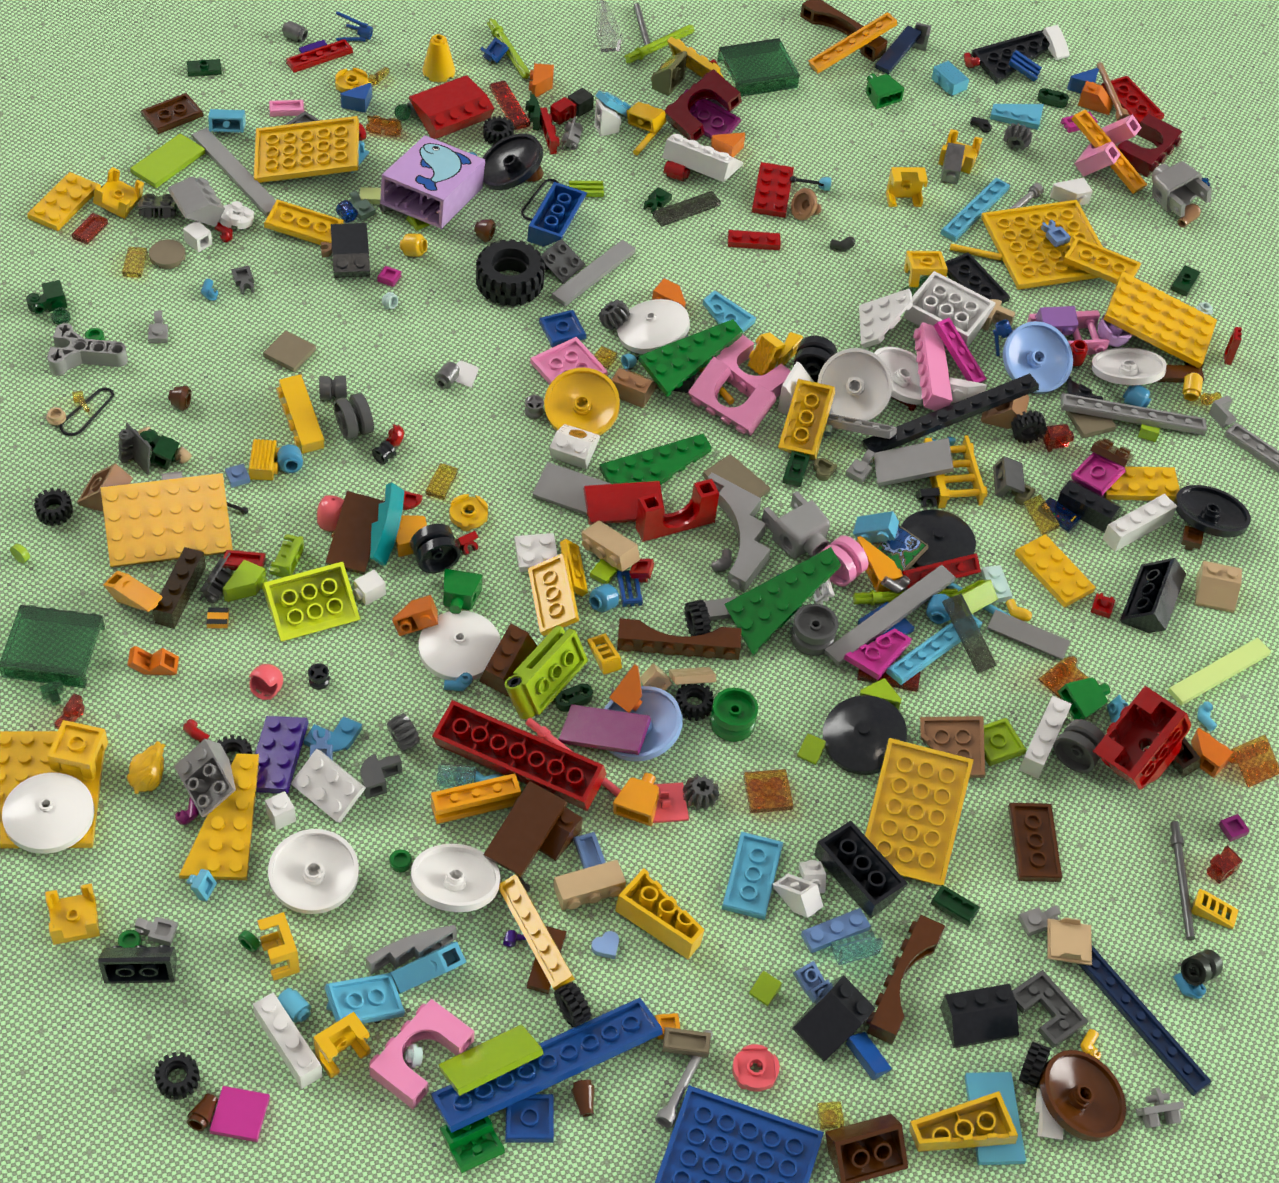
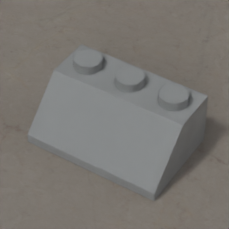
M189 177L168 187L167 190L185 218L216 227L225 208L206 179L202 177Z

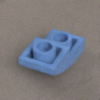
M814 961L793 972L800 986L812 1002L830 984L828 979L824 980Z

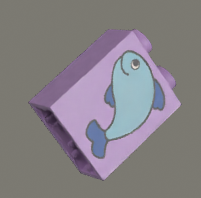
M424 135L382 174L380 204L442 229L483 188L485 159Z

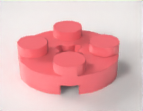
M759 1044L743 1047L734 1057L732 1065L733 1076L741 1089L754 1092L772 1088L778 1078L780 1069L776 1055L768 1051L767 1047ZM756 1063L762 1070L754 1072L750 1068Z

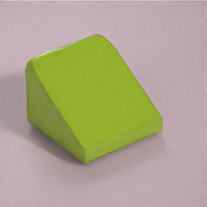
M409 215L406 218L416 231L430 225Z
M1141 424L1138 437L1156 442L1160 427Z
M808 733L797 757L816 765L825 749L826 741Z
M763 971L749 994L766 1006H769L780 991L782 982Z

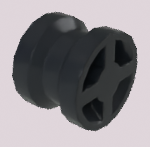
M385 440L381 442L379 447H375L372 450V455L379 464L385 465L389 458L392 459L396 456V450L391 443Z
M322 663L310 666L308 669L310 686L316 690L325 689L330 682L328 667Z

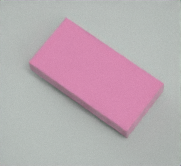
M303 100L269 101L270 117L300 115L304 112Z

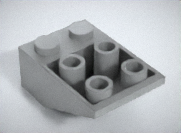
M204 739L174 766L201 817L205 818L236 791L230 760L220 743Z

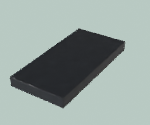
M969 252L945 261L948 269L947 276L951 280L962 284L964 287L987 299L1000 300L1002 304L1009 301L1010 296Z

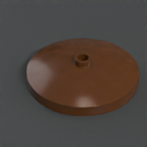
M1077 1050L1062 1051L1045 1064L1040 1077L1042 1098L1051 1116L1063 1129L1077 1138L1094 1142L1109 1138L1121 1128L1126 1116V1101L1118 1080L1105 1064L1094 1056Z

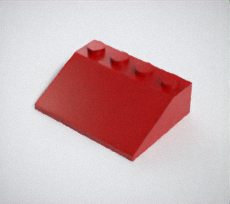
M468 75L414 94L408 98L428 134L433 139L441 138L491 118L495 109L487 94Z

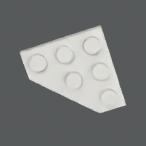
M910 289L859 305L860 336L863 348L881 343L885 339V333L889 329L892 330L901 320L900 316L904 311H909L913 306Z

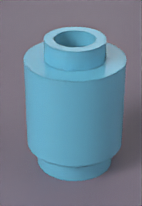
M287 988L278 996V1000L294 1023L303 1022L310 1016L311 1005L297 990Z

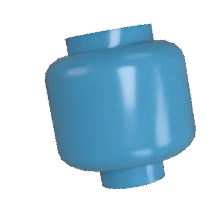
M1130 385L1123 395L1125 404L1147 408L1152 400L1149 398L1150 391L1141 385Z
M288 444L282 446L277 453L279 468L286 473L299 471L303 466L301 450L295 445Z
M603 584L590 592L589 603L594 610L604 613L618 605L619 593L614 586Z
M945 594L933 595L928 601L927 617L937 624L949 621L952 616L954 602Z

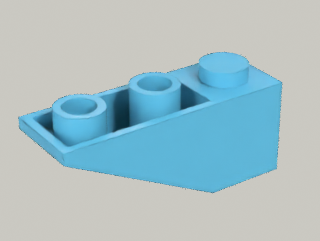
M456 941L450 942L390 973L399 993H402L467 962Z

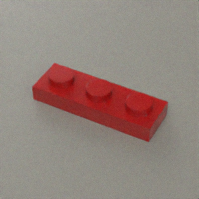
M547 107L540 108V124L549 153L557 154V147L560 145L559 137L556 136L555 125H552V115L548 113Z
M728 230V247L780 251V233Z

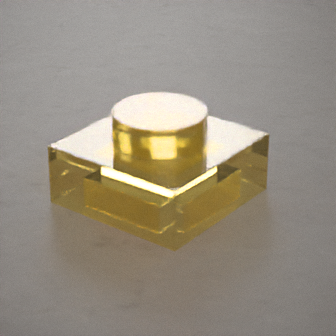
M601 346L594 357L604 368L609 369L617 359L618 353Z
M841 1101L817 1103L816 1108L820 1129L841 1128L844 1126Z

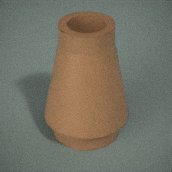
M1194 203L1185 207V216L1178 219V225L1184 228L1199 218L1201 213L1200 207Z

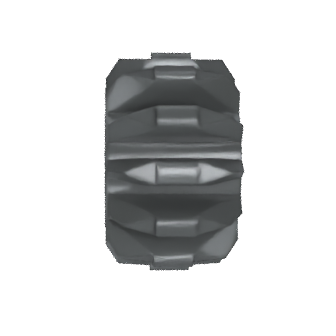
M1012 123L1011 126L1006 128L1003 141L1006 142L1007 146H1011V149L1016 148L1018 150L1020 148L1024 150L1030 145L1033 133L1025 125Z
M617 299L610 301L609 304H605V307L601 309L598 316L601 324L606 329L613 330L623 325L628 320L630 313L627 305L622 300L619 301Z
M406 714L396 715L388 721V731L400 750L411 749L420 742L419 734L413 722H411Z
M696 774L694 778L689 777L683 787L684 800L689 801V806H696V810L702 807L706 811L708 807H713L716 800H718L719 787L718 784L714 783V778L707 779L706 774L702 777Z

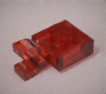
M75 693L72 695L63 708V715L54 723L56 729L59 730L63 720L75 722L78 717L83 715L85 706L82 696Z

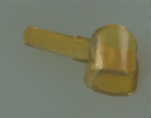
M83 391L72 392L74 403L80 402L85 412H89L90 409L85 403Z

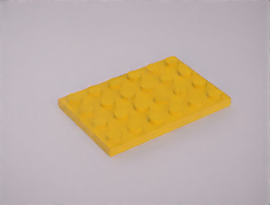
M358 116L256 128L254 180H257L259 183L358 171Z
M1123 271L1118 278L1103 320L1199 369L1203 365L1217 319Z
M223 473L100 487L110 567L179 559L184 547L202 551L204 556L223 554L226 550H233Z
M889 738L865 836L901 876L942 886L945 882L974 759Z

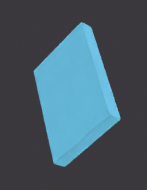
M391 973L328 983L325 986L336 1022L352 1012L357 1015L362 1024L403 1017L405 1014Z

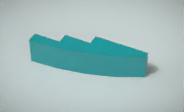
M392 482L386 484L385 502L379 504L378 521L372 523L370 558L382 566L387 564L394 547L403 510L404 490Z

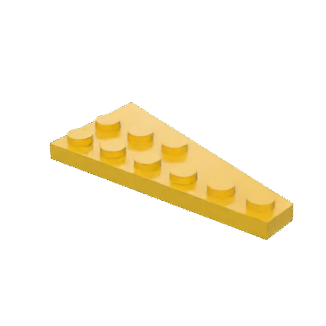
M236 754L231 764L236 791L207 815L180 871V879H188L190 875L197 876L201 869L209 870L215 880L247 881L259 754Z

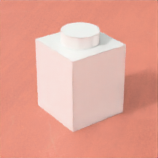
M194 221L183 228L184 241L198 253L212 245L211 231L200 222Z
M372 570L354 580L353 594L357 600H361L366 606L386 595V584L379 574Z
M285 791L265 800L266 813L276 830L296 822L295 807Z

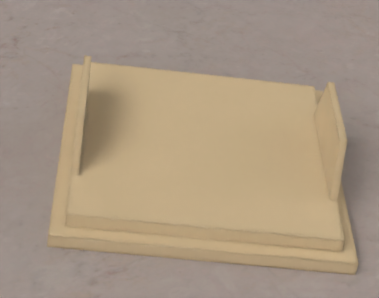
M1066 917L1062 920L1047 919V959L1091 966V925L1081 924L1079 919Z

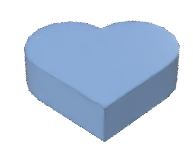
M607 931L602 937H596L592 941V952L597 956L615 959L619 944L618 934L613 931Z

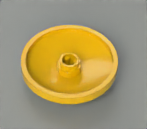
M574 368L561 373L551 382L545 394L544 407L546 417L556 431L564 424L602 435L612 427L618 417L620 398L615 384L604 373L591 368Z

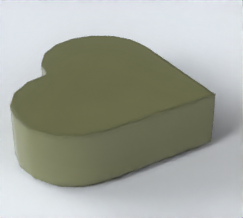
M817 458L813 464L817 479L821 481L830 479L836 471L837 465L824 458Z
M1025 484V492L1023 494L1011 490V493L1015 496L1014 500L1017 504L1026 505L1035 494L1036 489Z

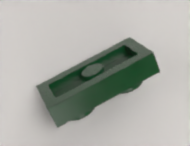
M792 450L782 483L801 488L810 455Z

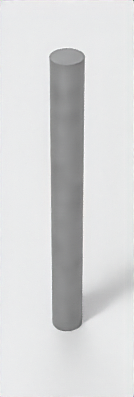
M635 3L634 10L645 46L650 43L640 4Z

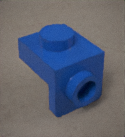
M495 37L487 49L481 47L480 50L484 53L483 57L489 62L493 60L498 63L509 47Z

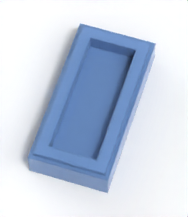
M595 832L574 837L573 841L583 869L606 863Z

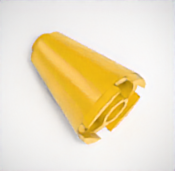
M441 34L431 37L422 67L424 77L426 75L432 82H446L451 76L453 78L455 75V66L447 38Z

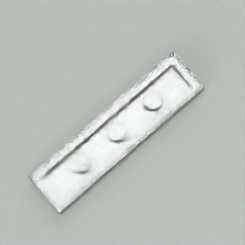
M709 191L653 211V217L663 227L718 207L721 201L713 191Z
M962 593L944 600L942 603L977 674L996 667V662Z

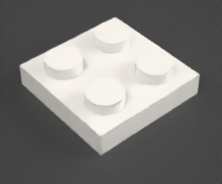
M554 533L515 536L514 541L519 572H527L528 568L557 556Z

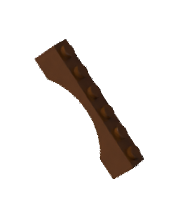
M807 0L802 4L800 17L811 24L831 27L847 36L864 27L822 0ZM879 36L859 48L860 53L874 62L886 52L888 41Z
M620 618L617 650L739 660L741 628L720 627L712 632L698 636H674L659 632L647 626L641 620Z
M920 915L917 922L913 920L908 931L911 936L909 939H904L900 948L903 954L901 957L896 956L892 965V969L895 971L893 975L888 974L883 987L887 989L884 994L879 993L875 1002L878 1008L867 1019L866 1023L870 1025L868 1034L893 1045L905 1017L900 1000L901 981L906 972L916 962L934 953L945 925L923 915Z

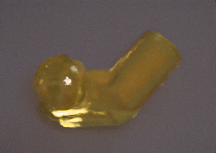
M383 67L375 75L370 74L368 77L369 83L373 85L379 84L390 73L389 68Z
M1220 392L1203 393L1200 401L1208 406L1215 400L1220 399L1221 394Z

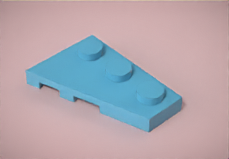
M600 90L595 95L606 106L627 116V110L631 108V105L627 102H623L609 92Z
M993 104L990 119L1016 125L1019 123L1027 128L1038 130L1044 104Z
M715 290L703 299V306L718 324L734 319L744 332L756 321V317Z

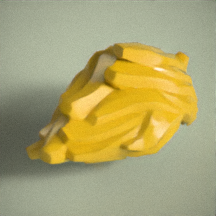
M156 741L154 746L151 745L145 751L132 758L129 765V774H127L126 778L127 782L133 787L135 794L153 791L160 785L164 772L163 749L166 746L165 744Z

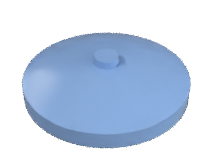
M1038 321L1022 324L1010 333L1003 348V362L1009 377L1014 380L1030 373L1039 384V390L1033 392L1035 394H1045L1056 390L1067 381L1071 374L1073 355L1069 342L1057 328L1050 324Z
M641 686L643 696L640 700L643 702L636 712L634 710L630 711V713L649 715L651 718L640 754L609 751L611 754L626 761H646L660 756L673 746L681 733L683 717L677 701L667 691L652 686ZM610 700L604 708L627 712L613 700Z

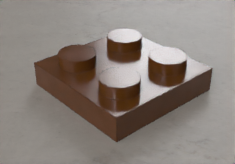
M1105 438L1098 440L1092 445L1090 451L1123 467L1128 465L1134 457L1129 449L1125 447L1118 448L1113 445L1112 441Z

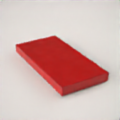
M1128 76L1111 80L1122 108L1126 109L1129 115L1133 114L1139 124L1147 114L1160 120L1164 119L1165 114ZM1101 83V85L1103 86V88L1105 89V91H1106L1107 94L1109 95V93H1108V91H1107V89H1106L1105 84H1104V83Z
M660 481L588 485L583 488L589 525H593L597 521H601L604 524L636 522L639 497L657 493L663 504Z

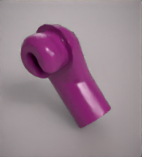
M191 797L189 798L188 809L186 811H178L175 815V819L181 825H187L199 815V811Z

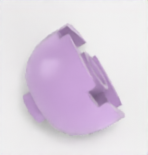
M1103 315L1098 323L1099 338L1108 339L1110 341L1109 345L1113 347L1126 344L1133 335L1103 320Z

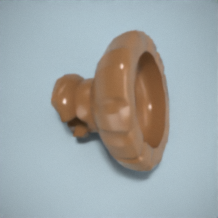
M801 188L794 194L791 201V213L797 220H807L812 215H818L822 211L821 204H817V196L811 189Z

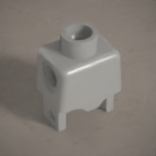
M1183 161L1171 167L1161 164L1152 173V197L1166 212L1173 211L1181 218L1185 216V207L1190 205L1191 200L1199 196L1206 203L1211 201L1212 189L1202 181V174Z
M798 491L792 495L790 506L794 510L778 517L769 507H766L763 510L762 522L766 523V527L773 533L772 540L791 558H797L806 552L813 557L830 545V542L827 540L830 525L829 519L813 500L807 502Z

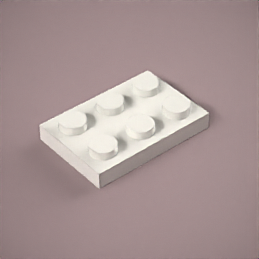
M318 749L313 752L291 783V785L339 823L366 789L365 786Z

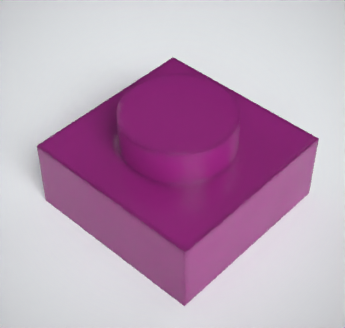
M1239 814L1223 819L1218 824L1230 842L1247 836L1250 832Z

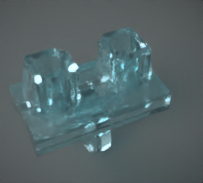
M439 764L437 785L458 787L475 783L476 767L461 764Z

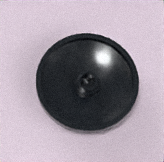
M522 133L508 136L494 144L483 156V159H485L484 185L492 190H507L529 179L539 168L543 159V148L537 138L530 134Z
M1189 485L1180 489L1174 500V503L1177 505L1176 512L1185 522L1210 535L1237 537L1246 532L1251 522L1249 511L1238 499L1213 487Z
M934 509L922 510L910 515L901 525L928 545V549L912 565L915 568L971 555L975 552L976 540L973 531L965 521L952 513Z
M855 696L842 701L831 710L823 726V740L826 741L825 750L828 756L838 767L853 774L871 775L879 773L889 738L907 742V728L902 714L890 702L875 696Z

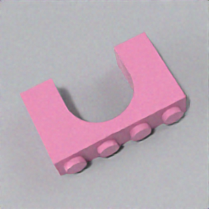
M1134 115L1127 116L1102 128L1111 139V142L1097 148L1091 143L1074 163L1083 177L1116 162L1121 154L1115 146L1135 137L1142 128Z
M743 334L729 347H725L715 357L727 364L732 372L726 381L747 397H750L758 384L773 392L777 398L781 394L783 383L791 372L783 364L778 365L769 373L761 376H753L743 372L738 366L749 359V354L754 349V342Z
M713 357L688 391L691 397L690 401L698 407L700 405L705 407L709 414L720 416L721 421L725 424L730 425L731 423L736 426L735 429L741 434L747 433L751 436L776 402L775 394L758 384L744 404L738 407L723 406L718 402V393L732 372L727 364Z
M433 999L427 1004H422L418 1008L416 1016L411 1021H406L400 1030L401 1032L396 1037H392L386 1043L383 1052L380 1055L376 1054L369 1063L370 1076L412 1109L427 1095L429 1089L428 1082L410 1069L404 1062L403 1056L406 1049L411 1044L420 1040H434L457 1056L465 1052L474 1042V1030Z

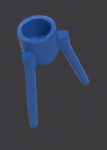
M338 11L336 12L337 15L358 24L359 27L346 24V27L358 30L357 35L360 36L336 38V41L345 39L346 41L365 42L366 39H371L373 33L372 26H368L367 23H362Z
M1008 319L997 322L995 324L996 329L993 330L996 356H1000L999 336L1007 338L1013 331Z

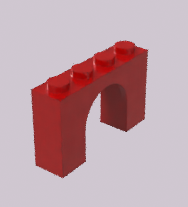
M712 479L696 482L693 484L692 498L689 503L679 511L664 514V506L657 493L639 497L635 528L642 542L715 523L719 491Z

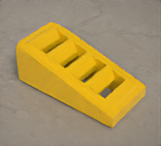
M792 332L788 334L784 343L786 344L785 349L780 356L777 366L780 364L785 366L797 353L798 344L803 339L802 335Z
M606 633L587 639V643L603 675L622 669L621 657Z
M1199 889L1195 895L1191 909L1192 914L1232 930L1239 911L1202 889ZM1218 909L1222 910L1221 915L1217 914ZM1226 913L1231 914L1229 920L1225 918Z

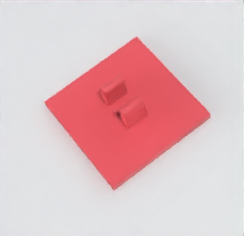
M683 782L654 784L659 787V800L653 823L689 821L687 803L683 797Z

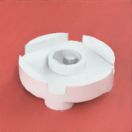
M238 201L223 206L225 210L219 220L222 225L231 228L232 225L238 226L237 229H245L252 226L254 219L253 210L243 206Z

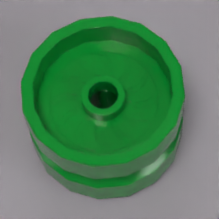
M735 687L719 692L714 698L710 719L713 732L723 740L731 742L743 741L750 737L755 729L759 708L756 698L750 692Z

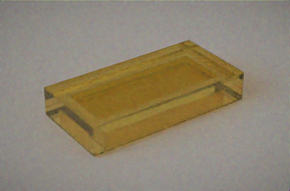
M128 247L122 271L123 277H142L147 248Z
M440 463L426 489V495L444 500L458 474V468Z
M1041 494L1024 502V507L1042 536L1059 528V523Z

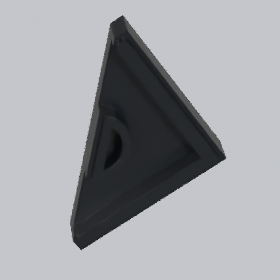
M1070 376L1067 379V394L1103 400V396H1096L1092 393L1091 389L1081 383L1078 385L1072 381Z

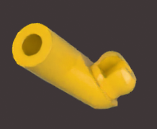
M1008 599L1005 602L1011 616L1022 621L1031 620L1032 613L1028 609L1017 607L1014 599Z

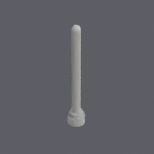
M1034 183L1029 187L1028 193L1009 209L1020 208L1032 198L1041 196L1044 193L1042 185Z
M706 1030V1031H704V1032H706V1033H711V1038H712L713 1033H712L711 1030ZM691 1057L667 1106H664L657 1113L655 1120L661 1126L672 1128L676 1120L675 1110L702 1057Z

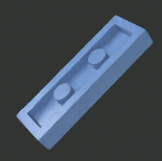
M858 908L803 930L801 937L810 953H814L869 931L871 925L861 908Z

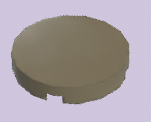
M172 239L161 240L151 246L149 258L151 263L158 265L159 268L172 269L181 265V262L186 259V251L184 246L178 241Z

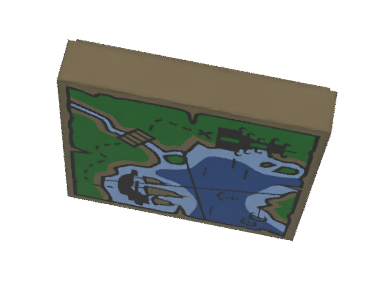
M898 524L895 540L881 542L876 548L892 559L898 569L905 571L909 570L928 549V545Z

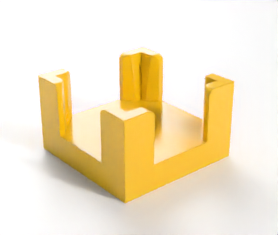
M951 129L948 134L947 143L941 149L938 165L943 166L948 143L965 145L961 172L970 174L979 155L983 138L974 137L973 145H966L957 142L959 132Z
M112 167L108 172L107 182L101 188V185L98 184L95 188L93 203L125 219L141 199L144 183L136 180L135 187L133 188L120 181V171Z
M891 167L886 189L888 207L897 206L896 198H912L914 207H922L923 185L927 187L928 184L925 167Z
M906 251L904 271L905 273L910 271L909 287L919 286L920 275H931L935 271L945 277L947 276L948 269L941 251Z
M63 720L47 755L51 770L61 772L60 763L80 767L83 777L93 779L97 771L95 758L100 747L102 751H105L108 745L105 729Z
M92 883L80 886L82 895L59 899L57 890L45 892L50 916V923H48L53 945L100 936L96 898Z
M284 912L257 920L260 931L277 926L276 932L260 937L263 951L268 952L271 965L285 960L288 964L271 970L273 981L300 973L297 948Z
M352 1012L313 1037L315 1056L330 1078L340 1073L332 1058L347 1047L351 1046L361 1059L371 1053L370 1047L363 1039L370 1037L369 1032L357 1015Z

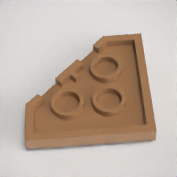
M983 716L920 717L921 740L931 749L974 759L969 778H985Z

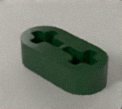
M1042 88L1038 92L1037 100L1042 104L1065 108L1068 104L1069 96L1063 92Z
M582 683L561 691L556 696V708L562 712H568L571 704L583 706L590 703L593 697V689L590 685Z

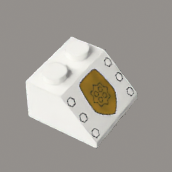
M564 424L556 431L549 447L551 458L587 469L600 435Z

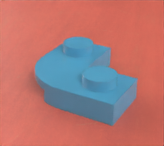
M343 716L333 732L330 731L331 737L327 744L333 745V752L343 749L348 750L361 732L362 724ZM314 724L304 739V745L308 747L316 745L313 731L318 730L319 738H323L325 736V728Z

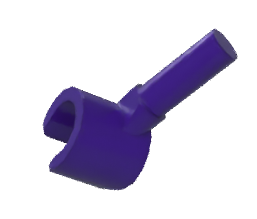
M509 930L505 934L503 945L514 947L516 940L521 941L526 940L523 934H517L516 931Z

